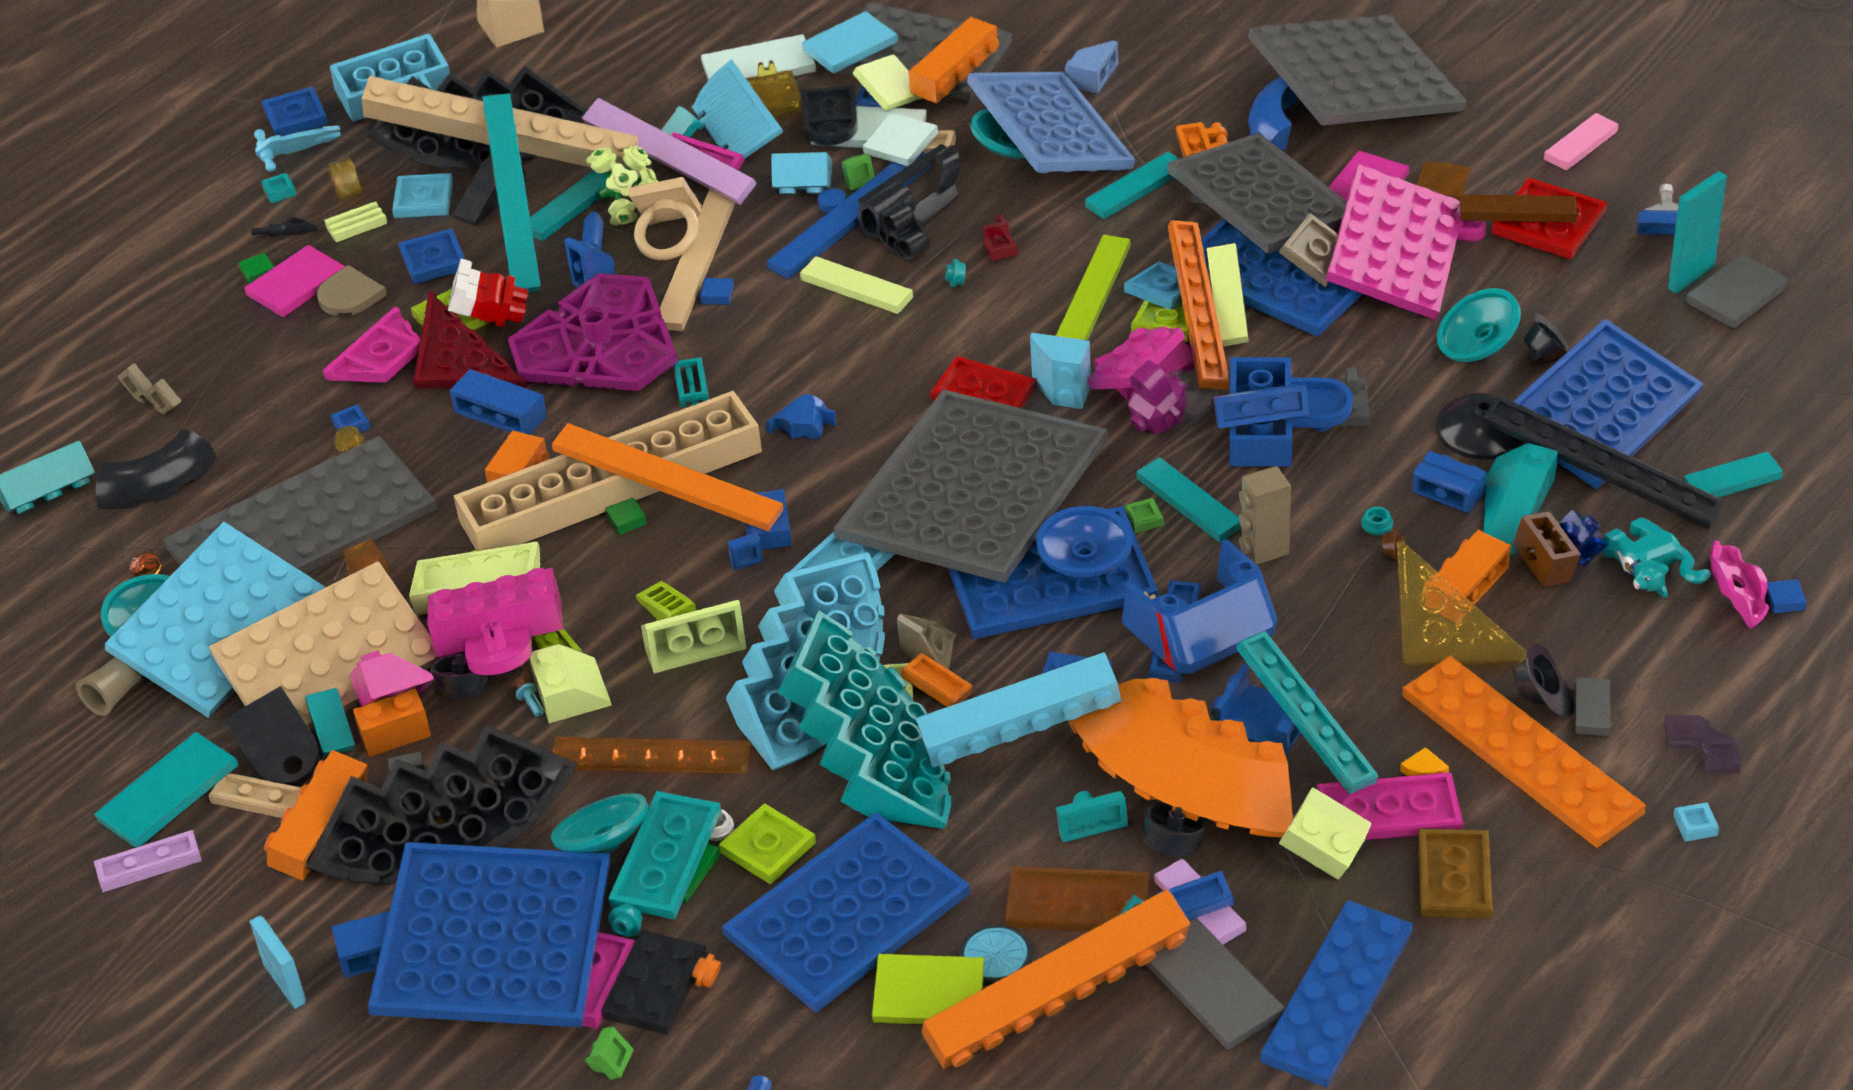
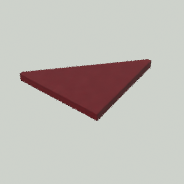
M428 292L413 382L415 388H452L470 369L526 388L527 384L524 377L519 376L511 368V365L497 352H494L472 328L470 329L463 323L455 312L448 311V306L444 305L434 292Z

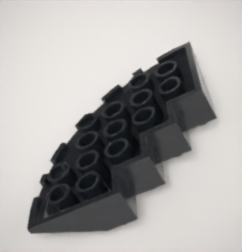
M523 66L510 84L487 69L473 88L452 73H449L436 90L483 101V96L510 94L512 108L581 124L584 122L582 117L588 111L526 66ZM414 76L406 83L432 90ZM377 120L366 135V137L384 148L406 158L444 168L479 169L482 163L491 155L490 145L381 120ZM520 152L523 161L529 160L537 156L533 154Z
M486 725L472 754L441 742L427 771L396 759L382 788L351 776L306 868L330 877L353 882L396 884L406 842L505 848L528 831L552 806L567 785L578 764ZM438 817L450 820L446 824H437Z

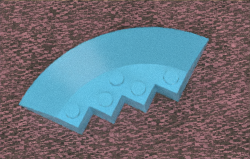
M869 552L784 574L774 590L780 606L768 609L758 625L764 642L753 644L742 661L749 678L736 681L726 696L738 727L772 770L795 763L825 745L824 742L798 729L806 708L791 702L778 693L784 676L818 610L853 632L851 638L865 649L868 646L873 648L878 653L876 658L878 661L880 660L885 639V632H883V617L885 613L884 605H881L879 594L881 587Z

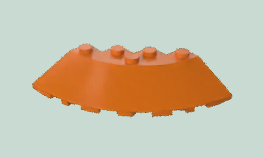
M1157 678L1132 679L1118 684L1121 702L1115 703L1106 709H1098L1084 714L1077 719L1068 720L1074 734L1078 733L1083 740V748L1087 753L1093 752L1099 758L1098 765L1114 779L1121 777L1135 786L1134 792L1147 800L1158 799L1173 806L1172 810H1175L1176 807L1182 808L1186 818L1197 821L1199 816L1217 822L1216 827L1228 830L1230 824L1250 828V834L1280 838L1283 837L1293 820L1288 762L1282 743L1271 741L1249 742L1243 722L1233 720L1210 721L1205 701L1172 699L1167 680Z

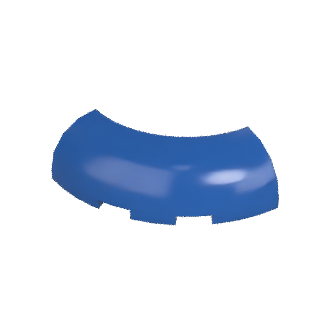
M1281 76L1270 82L1259 92L1250 109L1248 124L1250 135L1260 133L1280 150L1284 151L1287 147L1292 124L1284 115L1283 110L1296 103L1297 95Z

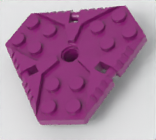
M598 273L559 301V310L557 312L548 309L508 338L518 375L524 377L527 382L557 383L571 386L584 384L585 387L595 388L596 386V388L640 391L678 362L676 351L648 277Z

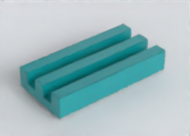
M702 357L679 360L674 364L673 368L680 408L686 407V402L691 401L693 406L698 404L697 400H703V402L709 400ZM694 365H697L701 386L700 392L695 390L691 368ZM685 367L690 391L687 394H684L680 373V368Z

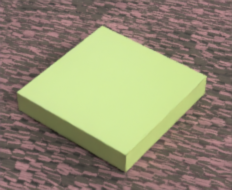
M894 54L858 66L853 72V75L885 111L922 99L910 94L909 71Z

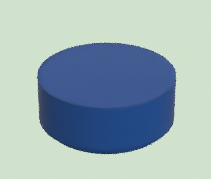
M835 188L822 191L818 195L819 209L829 213L846 200L845 193Z

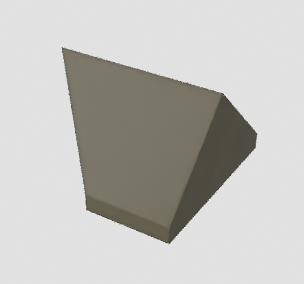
M899 614L897 627L900 651L912 659H915L922 652L949 670L953 644L957 635L934 620Z

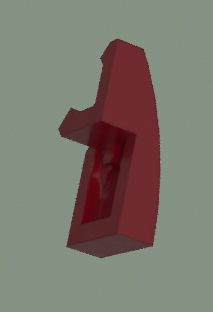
M1002 214L997 215L994 224H987L983 227V247L991 261L1019 255L1017 243L1009 233L1008 222Z

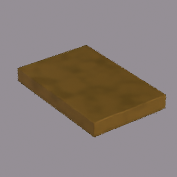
M1419 829L1421 917L1492 919L1489 830Z

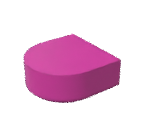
M1459 220L1457 240H1481L1486 234V222Z

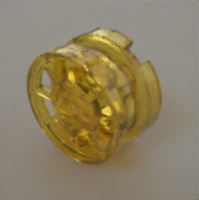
M349 157L345 158L341 163L336 164L332 162L328 164V168H330L329 174L340 201L347 199V195L353 193L357 195L362 194L355 168Z

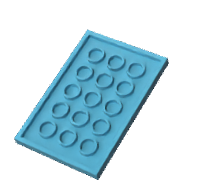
M223 522L105 643V651L210 718L235 690L212 657L209 646L324 589L325 586Z

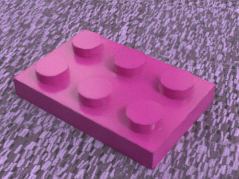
M1163 326L1157 329L1145 330V328H1139L1129 334V338L1122 345L1116 347L1112 351L1113 354L1105 362L1099 364L1095 368L1096 371L1087 379L1091 389L1133 388L1130 376L1147 360H1151L1158 365L1185 338L1181 327L1167 328Z

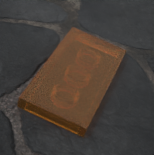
M1011 866L1006 925L1021 929L1091 931L1119 916L1133 895H1136L1143 901L1148 900L1149 872Z

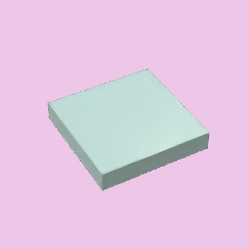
M891 113L862 146L864 154L908 166L916 160L939 133L938 127L934 124Z

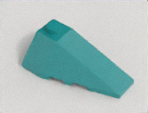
M1527 443L1497 457L1486 476L1484 533L1510 544V558H1514L1517 553L1513 541L1522 516L1538 513L1555 480L1558 451Z

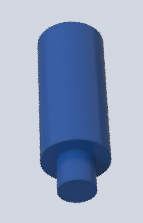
M591 212L584 219L582 242L594 245L601 250L604 221L599 213Z

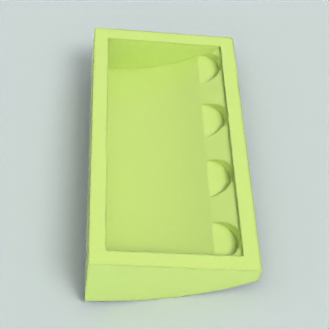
M538 542L417 560L409 594L416 616L428 614V595H433L436 591L442 589L455 590L464 588L473 582H491L504 575L517 576L526 574L532 569L540 568Z

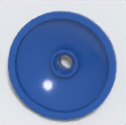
M1095 506L1071 507L1053 514L1041 525L1036 540L1037 551L1042 561L1056 572L1077 578L1096 577L1116 569L1128 558L1132 549V533L1125 520L1110 510Z

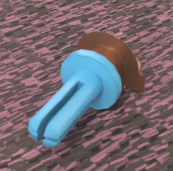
M522 664L521 671L523 674L511 683L510 690L516 692L518 700L526 701L535 717L542 716L545 710L535 696L537 686L534 683H530V675Z

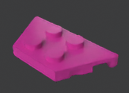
M394 307L323 369L324 378L332 381L388 382L418 355L421 339L417 333L413 332L409 322L404 321L400 310Z

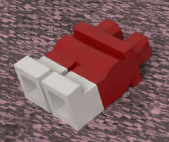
M461 259L453 280L448 311L488 322L496 321L495 325L504 327L506 320L521 324L526 310L525 303L528 290L514 286L516 277L507 275L505 279L504 276L498 273L486 274L471 269L472 262Z

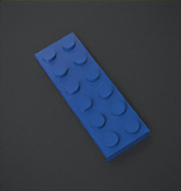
M1347 900L1262 1049L1260 1062L1328 1088L1413 931V923Z

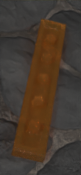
M555 737L552 753L576 762L578 764L577 770L748 773L752 747L751 741Z

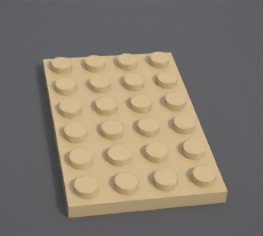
M379 561L209 646L212 657L245 706L281 686L309 730L314 727L306 705V695L337 687L344 711L359 705L349 675L356 667V663L361 661L362 656L375 651H379L380 655L392 653L424 670L432 667L436 660L442 658H437L430 634Z

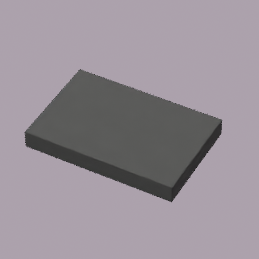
M1741 253L1688 293L1686 303L1734 329L1788 288L1789 278Z

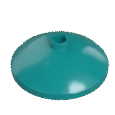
M988 109L981 110L973 116L970 125L971 131L981 145L1004 158L1026 159Z
M1484 289L1466 296L1447 312L1439 325L1437 343L1440 350L1447 358L1456 362L1479 361L1495 354L1513 337L1521 318L1520 305L1510 292L1503 289Z
M162 574L141 575L115 587L107 595L101 608V620L106 633L112 637L170 576Z
M626 793L610 796L586 805L567 816L554 828L551 834L553 845L559 850L576 853L612 852L620 846V843L628 839L642 823L648 811V803L645 797L640 794Z

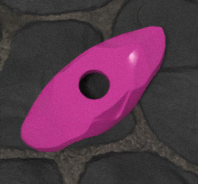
M1714 540L1709 551L1711 573L1721 593L1731 600L1734 608L1740 613L1749 629H1752L1763 620L1769 609V606L1765 603L1768 588L1766 576L1757 565L1744 562L1739 548L1731 545H1719L1720 541ZM1733 580L1740 583L1742 588L1734 586Z

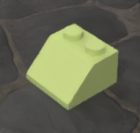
M560 644L532 652L529 661L533 680L537 686V691L549 723L612 706L594 657Z
M1312 787L1279 844L1339 880L1360 849L1372 823Z

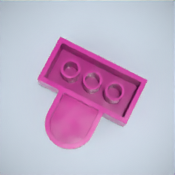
M535 568L526 574L517 576L504 575L495 581L486 583L473 582L464 588L455 590L442 589L436 591L433 595H428L427 625L437 658L465 652L469 669L479 675L501 674L524 664L532 654L531 636L563 629L562 602L553 568Z

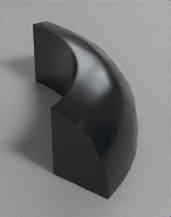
M181 429L171 442L150 455L125 462H102L96 481L98 507L100 509L137 507V502L154 498L156 502L176 495L179 493V487L190 480L198 481L210 469L217 459L212 446L202 436L193 431Z

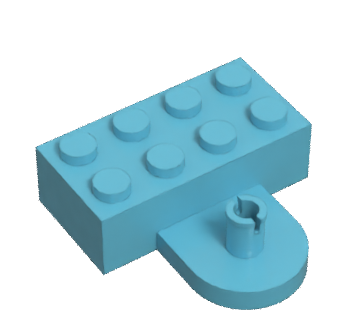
M430 33L330 65L334 90L352 122L366 118L363 115L362 96L369 76L406 84L414 76L436 91L450 73L449 66Z

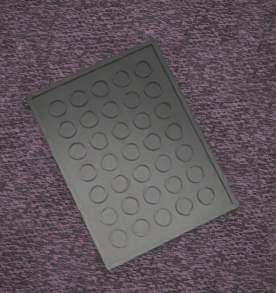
M943 390L834 527V537L1005 583L1037 539L1041 525L1050 516L1055 514L1108 440V429Z

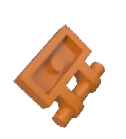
M1203 122L1176 126V137L1183 157L1229 143L1227 142V131L1219 122L1213 123L1211 128L1206 129Z

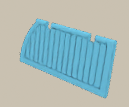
M732 59L724 64L708 80L692 105L698 117L703 116L700 120L705 124V128L718 147L725 148L729 146L727 150L742 154L744 159L784 132Z

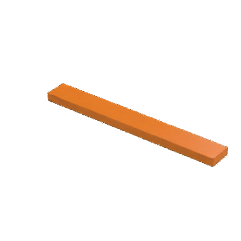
M1170 220L1168 226L1198 386L1199 388L1228 390L1230 379L1198 223Z
M569 423L566 424L552 443L553 451L768 532L783 512V503Z

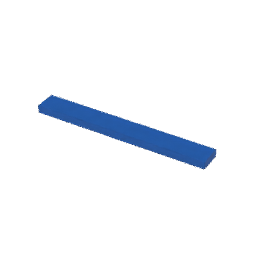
M922 152V153L916 158V160L919 159L920 157H922L923 155H925L926 153ZM895 162L890 164L767 260V268L790 279L808 265L815 256L818 257L859 224V198L907 166ZM934 163L926 169H924L923 171H921L920 173H918L917 175H915L914 177H912L911 179H909L904 184V186L907 187L920 175H922L929 168H931L934 165Z

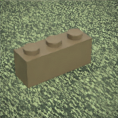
M1278 466L1243 476L1242 491H1239V499L1242 504V514H1239V522L1242 528L1239 546L1242 553L1248 554L1256 565L1288 555L1290 546V483Z

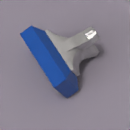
M1662 184L1659 187V203L1639 212L1636 222V235H1675L1678 204L1672 202L1673 187L1671 184Z

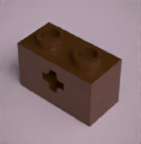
M1551 512L1522 516L1513 545L1542 587L1571 582L1581 554Z

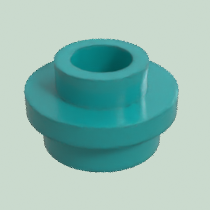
M953 259L951 264L946 265L945 281L950 282V287L955 288L956 285L963 286L966 273L965 263L959 262L958 259Z
M1371 507L1363 515L1361 525L1369 534L1383 535L1391 531L1393 518L1387 509Z
M621 904L619 907L612 909L609 913L608 921L614 932L618 935L634 937L641 930L642 915L634 906Z

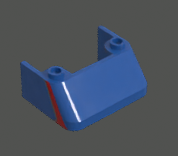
M1225 539L1221 542L1216 579L1225 587L1224 589L1188 605L1173 594H1165L1151 600L1137 586L1129 582L1125 588L1122 624L1173 670L1183 674H1190L1237 653L1236 647L1241 640L1263 631L1272 636L1276 631L1277 616L1260 568L1229 540Z

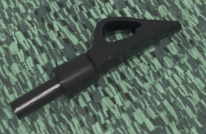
M292 217L282 224H269V227L251 228L252 235L270 234V237L318 231L316 225L298 217Z

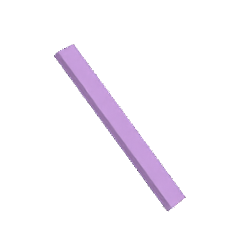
M597 98L582 117L584 122L590 126L638 136V147L642 148L648 154V157L741 205L757 184L748 175L600 98Z

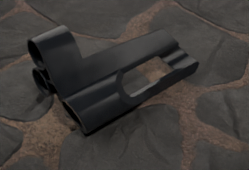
M938 145L859 198L858 221L863 233L870 239L879 238L886 248L906 261L912 260L931 246L930 239L923 226L956 200L958 196L955 186L959 172V153L954 145ZM937 162L941 170L939 187L935 192L916 204L912 193L904 184Z

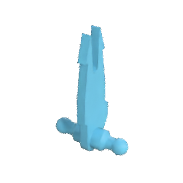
M339 125L324 126L320 129L297 132L282 137L277 135L265 139V132L262 129H258L254 133L258 140L255 152L265 162L266 170L273 172L276 169V165L273 162L274 156L301 151L323 142L327 143L341 136Z

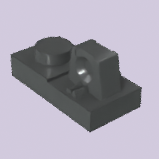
M1357 368L1345 369V378H1335V380L1344 383L1353 394V410L1350 417L1339 424V426L1370 425L1366 377H1358Z

